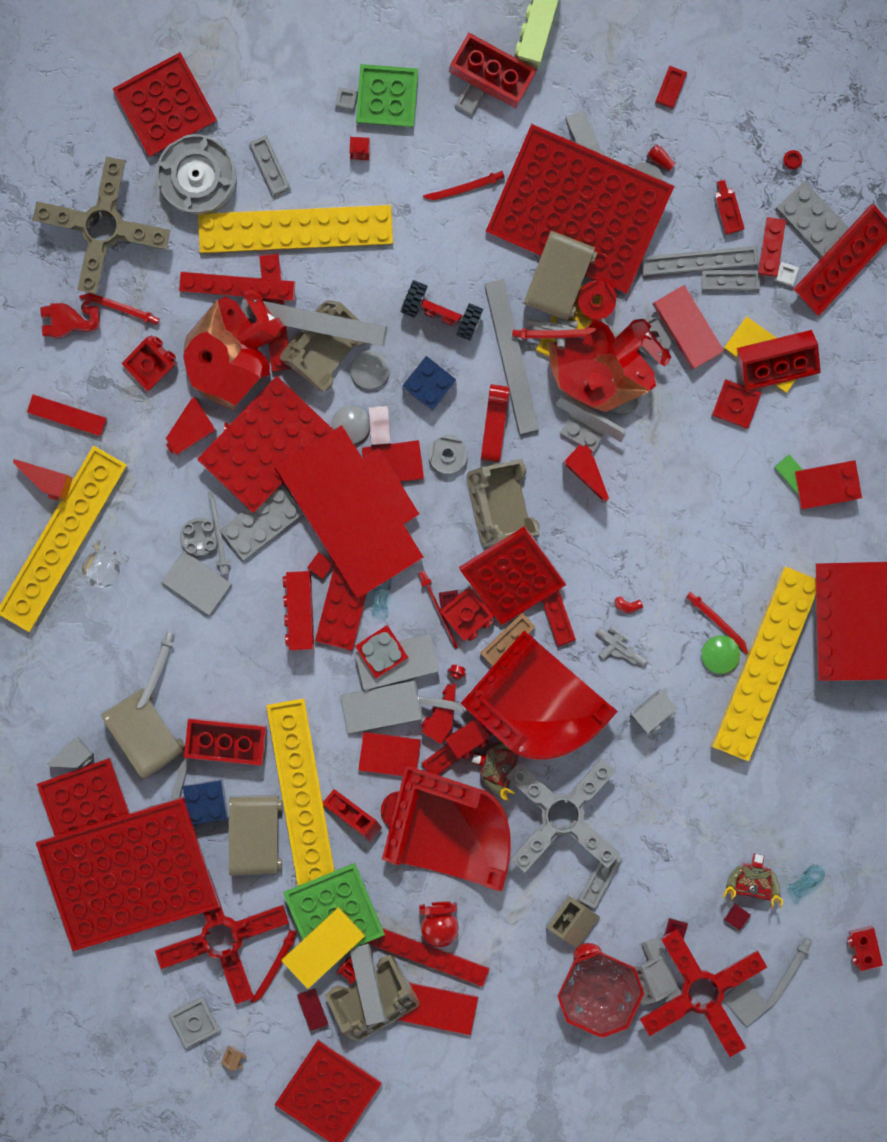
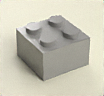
M659 689L630 714L646 733L651 732L653 734L661 727L660 723L663 720L669 721L676 715L674 711L678 708L665 692Z

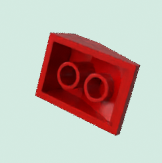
M580 444L564 460L563 464L605 503L609 500V496L595 458L592 456L593 451L587 445L582 446Z
M856 460L794 471L801 510L862 499Z

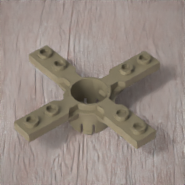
M106 156L98 191L97 205L91 207L86 212L36 201L33 221L81 231L83 237L88 241L78 283V291L97 295L107 247L110 245L111 247L115 246L118 243L117 240L167 250L170 230L123 221L121 215L116 211L126 164L125 160ZM100 213L103 216H114L116 220L115 232L106 240H96L89 233L92 218H98Z

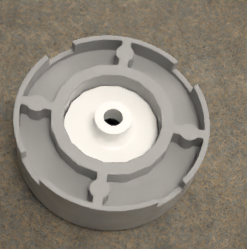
M192 134L183 136V138L176 140L172 144L170 143L165 148L157 165V182L162 194L174 208L186 214L202 215L218 210L229 200L236 184V169L230 154L221 143L205 135Z

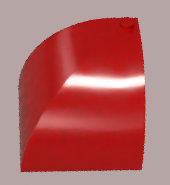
M525 630L460 703L511 751L522 757L535 760L553 759L577 750L593 739L618 712Z
M406 765L382 860L396 865H401L402 863L441 872L481 884L496 891H503L510 861L511 835L507 816L498 800L483 789Z

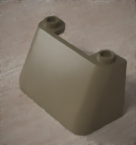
M551 231L523 304L564 320H568V317L573 318L576 307L573 306L589 263H594L597 252L594 251L595 247Z
M326 300L315 311L360 321L341 302ZM300 329L283 350L280 359L318 390L325 392L333 385L332 372L353 346H363L366 343Z
M523 459L481 467L467 473V485L479 537L484 547L495 545L524 526L532 536L540 535L538 521L533 517H528L520 480L526 474V466L523 464Z
M141 688L102 713L101 717L137 773L144 780L184 754L185 744L181 738L176 739L173 737L152 705L151 700L154 699L152 694L145 705L139 709L136 708L145 690Z
M232 795L230 797L229 875L278 874V870H282V858H278L277 854L278 812H282V800H279V795Z
M391 955L379 959L377 963L378 970L376 971L387 1021L366 1025L357 983L349 988L340 987L339 985L334 986L325 994L342 1033L355 1042L369 1037L414 1010L420 1004L408 980Z

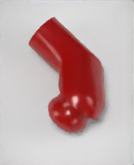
M619 596L614 600L617 610L626 614L643 608L640 599L630 603L624 600V597Z

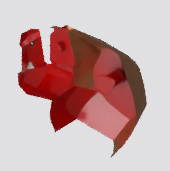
M256 289L248 290L244 293L246 301L257 318L256 323L250 324L238 303L224 296L216 300L186 335L183 359L191 386L213 402L235 411L239 401L261 377L271 375L268 360L259 348L279 338L284 329L280 318L273 317L262 301L263 296Z
M594 318L591 324L584 329L595 328L596 331L587 337H583V339L576 337L565 338V349H557V341H548L550 364L558 389L586 407L605 412L642 396L657 386L654 371L637 352L639 347L643 346L664 367L670 362L672 357L668 349L663 348L650 332L652 326L645 319L633 320L615 338L609 326Z

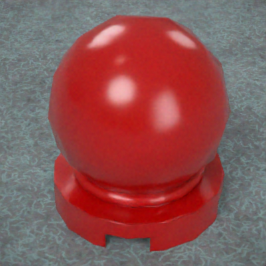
M451 901L431 902L432 906L425 907V904L419 905V914H424L425 916L421 922V933L424 940L430 945L440 948L453 943L458 936L459 930L457 918L453 915V912L457 911V902L452 904Z

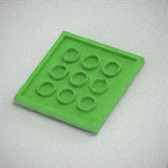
M355 862L283 891L302 940L338 907L365 934V937L354 947L385 935Z

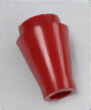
M657 144L646 155L649 161L665 169L667 172L675 165V162L662 146L659 147Z

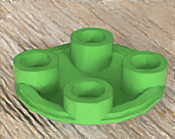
M718 635L710 638L702 648L703 663L714 673L724 674L730 672L737 666L740 660V650L737 643L728 636Z

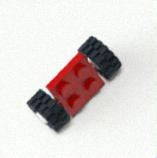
M413 280L400 312L415 318L422 305V311H424L425 316L433 319L437 316L442 319L444 324L453 326V324L458 325L460 321L461 323L456 335L471 341L480 322L483 308L469 303L463 316L425 300L424 296L428 286Z

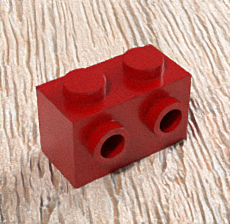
M475 718L446 737L445 740L458 759L460 757L465 759L473 754L471 750L478 746L480 749L488 744L489 741L487 739L490 738V735L482 723Z
M867 926L849 931L850 936L847 937L849 947L853 948L854 955L851 956L854 967L864 971L883 966L874 927Z

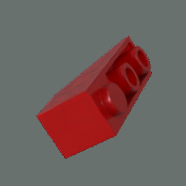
M454 682L452 685L447 684L442 692L445 695L442 700L454 702L456 688ZM433 706L431 710L434 712L430 718L426 716L422 722L421 727L423 729L421 732L442 744L452 728L453 710Z

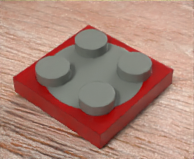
M388 625L355 645L375 678H378L408 658V655Z

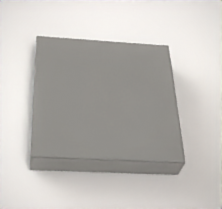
M204 996L168 1014L185 1049L221 1031Z

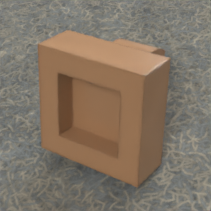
M228 1045L221 1064L229 1070L236 1071L237 1068H243V1065L239 1063L240 1058L246 1059L247 1056L235 1047Z

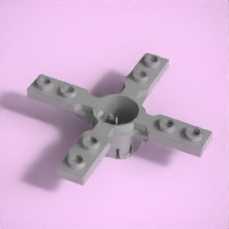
M600 758L569 794L561 793L555 795L518 762L506 777L542 809L543 823L510 860L525 873L557 836L571 835L608 868L620 853L584 821L583 807L611 778L616 770L604 759ZM567 800L573 807L576 806L577 818L568 828H565L564 825L561 828H557V825L548 819V811L556 804V801L563 802Z

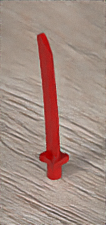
M503 171L494 174L491 172L489 176L449 189L425 194L423 198L433 201L490 183L494 185L497 183L496 181L505 178Z
M91 293L79 296L80 299L84 300L91 298V302L143 319L146 323L150 322L157 326L160 322V318L153 316L151 312L147 311L146 313Z
M522 328V330H513L512 337L521 338L522 340H527V338L587 337L594 333L596 329L527 330Z
M423 571L418 574L422 582L421 585L422 587L426 586L456 649L458 646L444 616L440 613L441 609L429 584L432 581L428 578L426 572Z
M692 592L686 595L685 598L691 601L694 607L697 606L733 639L744 653H748L745 641L718 614L707 606L700 596L697 597Z
M289 930L274 963L256 991L254 998L251 999V1003L261 999L282 964L281 960L286 956L289 948L293 946L296 931Z

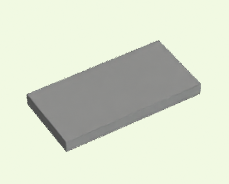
M426 634L399 641L408 658L378 678H375L360 653L355 652L364 690L438 672L439 667L431 635Z
M416 680L340 695L348 733L423 719Z

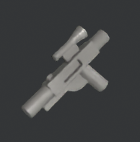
M528 318L526 326L533 327V330L577 329L579 321H567L557 318L556 322L560 323L557 324ZM551 338L557 340V349H565V338Z
M613 624L608 631L615 633L614 636L599 627L596 634L610 643L599 653L603 659L612 654L615 657L623 656L634 665L638 663L643 667L646 664V659L633 651L631 646L628 647L622 643L623 639L627 641L629 638L621 633Z

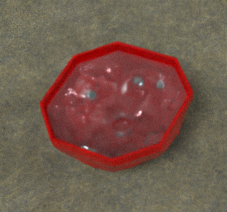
M598 951L572 962L557 994V998L567 1023L600 1038H604L628 1029L645 993L634 966Z

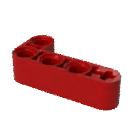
M490 384L480 459L482 461L500 463L510 386Z

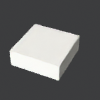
M780 262L777 278L775 277L774 281L793 287L799 267Z

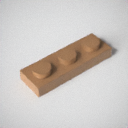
M521 613L480 653L493 666L524 630L529 634L535 626Z

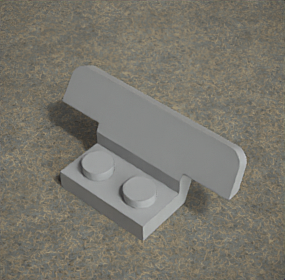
M561 395L556 401L555 405L571 413L560 433L582 446L587 445L594 452L604 434L611 436L619 442H622L624 439L625 429L568 396Z
M651 939L642 943L649 961L634 966L645 993L639 1006L651 1004L663 998L667 1003L681 994L660 941L658 939Z

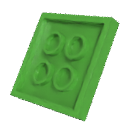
M360 64L356 123L414 128L418 68Z

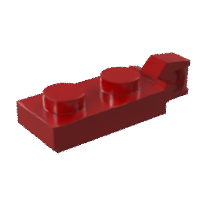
M725 179L717 181L716 184L719 192L715 193V200L725 235L745 230L735 192H733L732 188H727Z

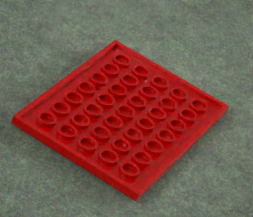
M531 123L485 232L542 256L551 231L593 246L597 255L594 263H589L585 275L628 293L675 186Z
M184 797L36 841V846L72 951L220 907Z

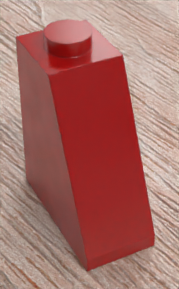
M195 397L189 401L165 438L168 442L165 445L171 454L175 453L178 456L217 431Z

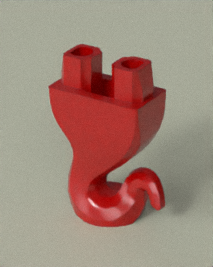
M91 298L86 299L81 304L82 312L90 315L88 321L72 307L64 303H50V306L41 307V318H51L52 324L42 326V336L61 339L67 337L73 331L93 332L100 327L99 307L88 306L92 301Z

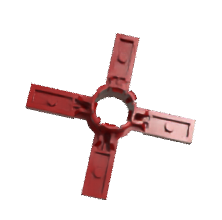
M210 874L220 907L203 912L206 924L202 928L200 935L156 949L155 953L161 969L205 953H209L211 958H219L235 1004L254 998L242 960H240L238 954L242 941L290 922L283 904L239 921L225 916ZM223 923V925L232 928L231 933L236 942L231 944L233 948L218 951L210 946L207 934L211 933L208 931L209 928Z
M678 929L660 938L685 981L682 984V994L639 1018L648 1035L652 1036L681 1019L685 1014L694 1011L698 1014H705L729 1057L746 1049L747 1047L721 1003L724 999L725 991L768 968L758 950L714 975L700 969ZM701 978L705 980L708 978L713 983V986L717 988L714 996L715 999L713 998L710 1002L703 1005L700 1002H697V1004L692 1003L693 999L689 995L691 984Z

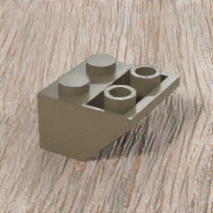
M568 894L550 918L546 927L561 939L577 948L600 916Z

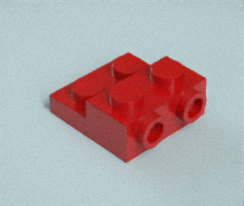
M152 335L146 337L121 363L147 392L178 364L175 361V354L169 350L166 351L162 347V340Z
M470 587L440 610V613L464 641L468 639L471 642L479 635L477 631L480 628L486 629L494 622L492 620L494 615Z

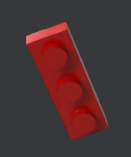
M766 218L758 275L777 278L786 220Z

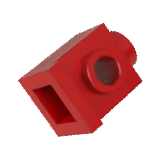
M350 136V160L369 161V137Z

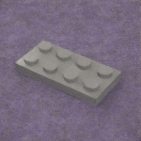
M806 181L776 207L821 257L849 229Z
M281 484L254 513L247 508L220 530L244 561L304 513Z

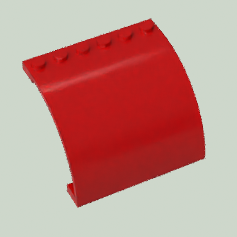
M887 562L815 563L818 681L887 680Z

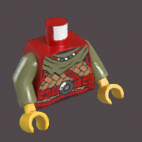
M503 742L493 744L491 748L487 749L486 755L474 752L471 763L482 766L480 772L482 781L491 791L500 795L502 799L511 801L507 798V794L509 792L514 794V791L509 789L511 781L506 775L515 767L519 755L511 751Z
M753 853L752 864L742 863L741 866H737L728 876L726 890L722 894L723 898L729 893L731 895L730 901L737 894L771 901L770 907L772 909L774 908V903H779L780 909L783 905L776 874L769 867L763 866L765 855Z

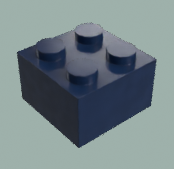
M425 356L402 385V388L433 412L457 380L428 356Z
M223 779L183 786L184 800L192 824L224 820L229 817Z

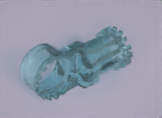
M391 578L386 585H379L373 589L375 593L371 608L388 609L387 599L391 589Z
M812 864L808 867L807 871L801 874V878L793 884L790 883L788 886L799 899L802 893L809 888H813L824 879L825 871L820 865ZM812 869H820L821 876L816 879L812 878L810 875Z

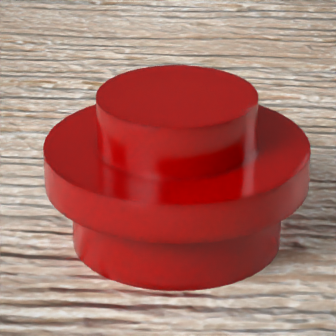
M796 150L786 152L783 157L785 167L791 170L799 168L803 161L802 155Z
M452 664L447 670L453 679L461 680V678L466 677V669L462 666Z

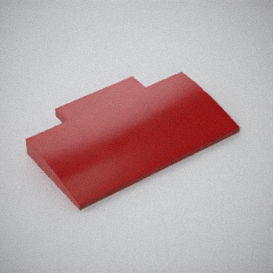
M342 425L275 466L356 599L424 558L404 526L406 522L420 513L380 449L378 448L362 458Z

